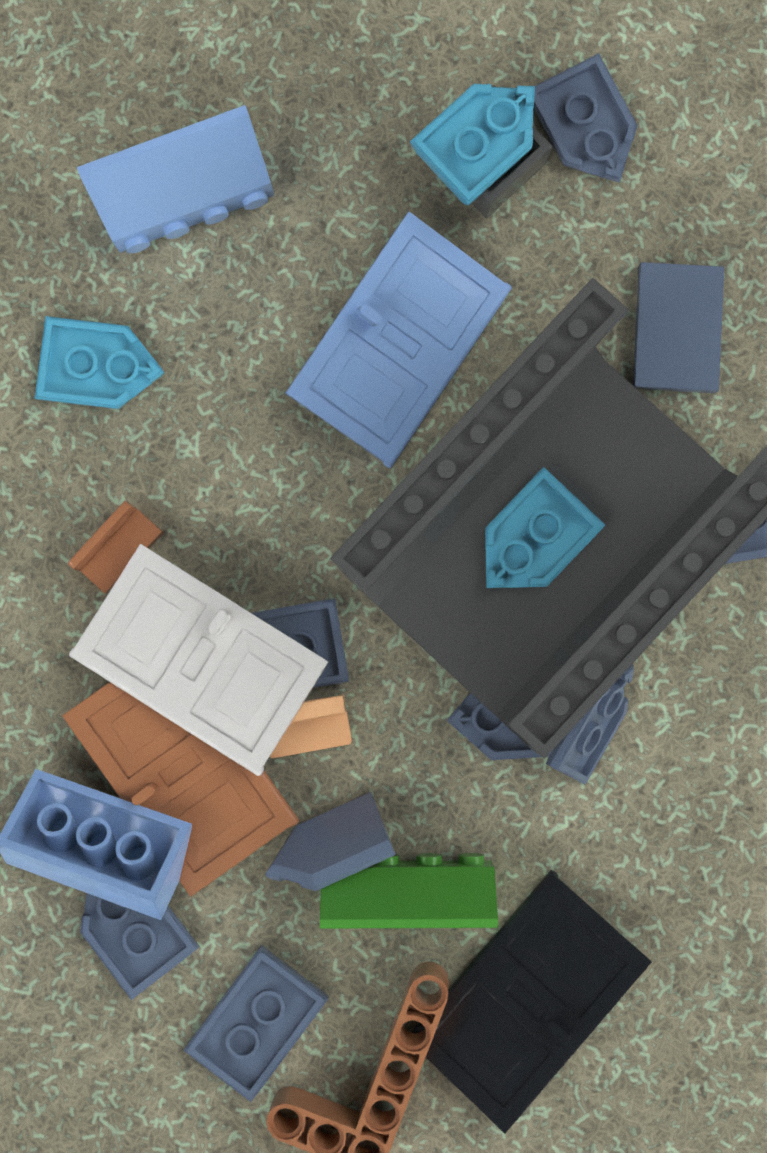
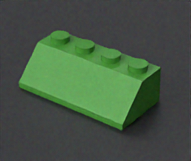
M436 853L417 854L416 861H399V855L396 854L322 888L320 929L498 928L494 865L492 860H484V854L462 853L459 854V860L442 861V855Z

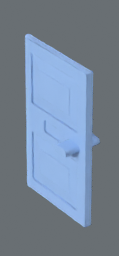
M408 211L285 394L381 460L384 466L392 468L512 287Z

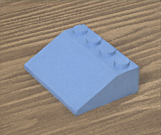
M245 105L77 167L81 180L113 244L119 252L137 253L143 251L151 245L150 241L166 236L167 239L181 237L190 231V226L204 221L208 225L219 223L229 216L228 212L242 207L245 210L259 208L268 202V197L274 196L266 165Z

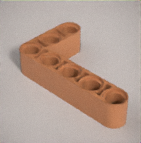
M428 961L419 964L413 970L359 1111L298 1087H284L274 1096L267 1115L266 1124L270 1134L279 1141L309 1153H389L447 1003L449 979L443 966L436 962ZM431 980L440 986V990L434 994H425L418 988V985L422 981ZM414 1020L422 1023L425 1029L420 1033H410L405 1030L403 1024ZM399 1060L405 1062L409 1069L399 1073L393 1071L388 1064ZM384 1100L391 1103L394 1108L390 1111H380L374 1106V1103ZM283 1108L292 1109L298 1117L294 1119L285 1118L279 1110ZM329 1124L334 1126L338 1132L332 1135L325 1134L320 1130L319 1126ZM364 1140H370L375 1142L378 1148L366 1150L359 1143Z

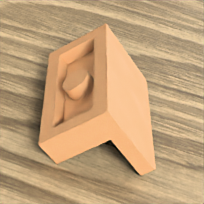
M344 694L304 701L270 757L278 758L351 744L352 736Z

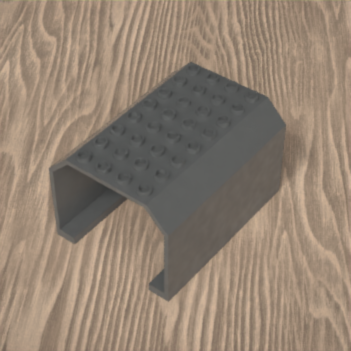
M594 278L579 291L330 558L338 569L515 735L544 759L767 519V445L739 475L730 472L609 365L596 346L626 315L628 308ZM543 467L605 524L604 528L547 587L486 588L485 528Z

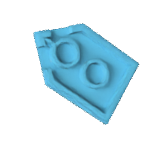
M473 84L410 141L416 154L465 205L469 206L532 149L535 86L506 88L491 87V84Z
M45 316L35 392L36 400L120 409L165 374L129 326Z
M543 467L485 528L486 588L547 587L604 528L605 524Z

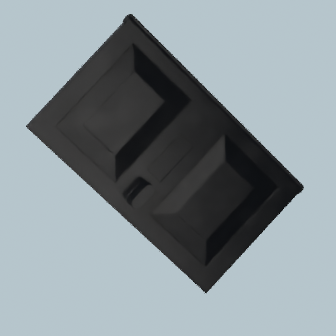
M550 870L448 989L447 1003L426 1058L506 1134L652 961L560 880L555 871ZM419 1023L411 1033H420L425 1027L422 1023Z

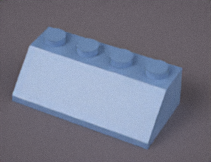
M35 769L0 833V854L6 864L161 920L180 880L192 824Z

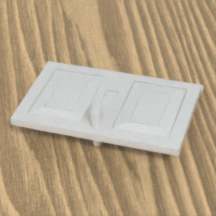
M142 544L139 545L78 643L69 653L71 658L257 776L263 773L264 765L329 661Z

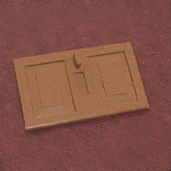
M111 682L62 715L121 799L192 824L179 880L190 897L287 828L299 823L298 817L265 771L260 776L255 775Z

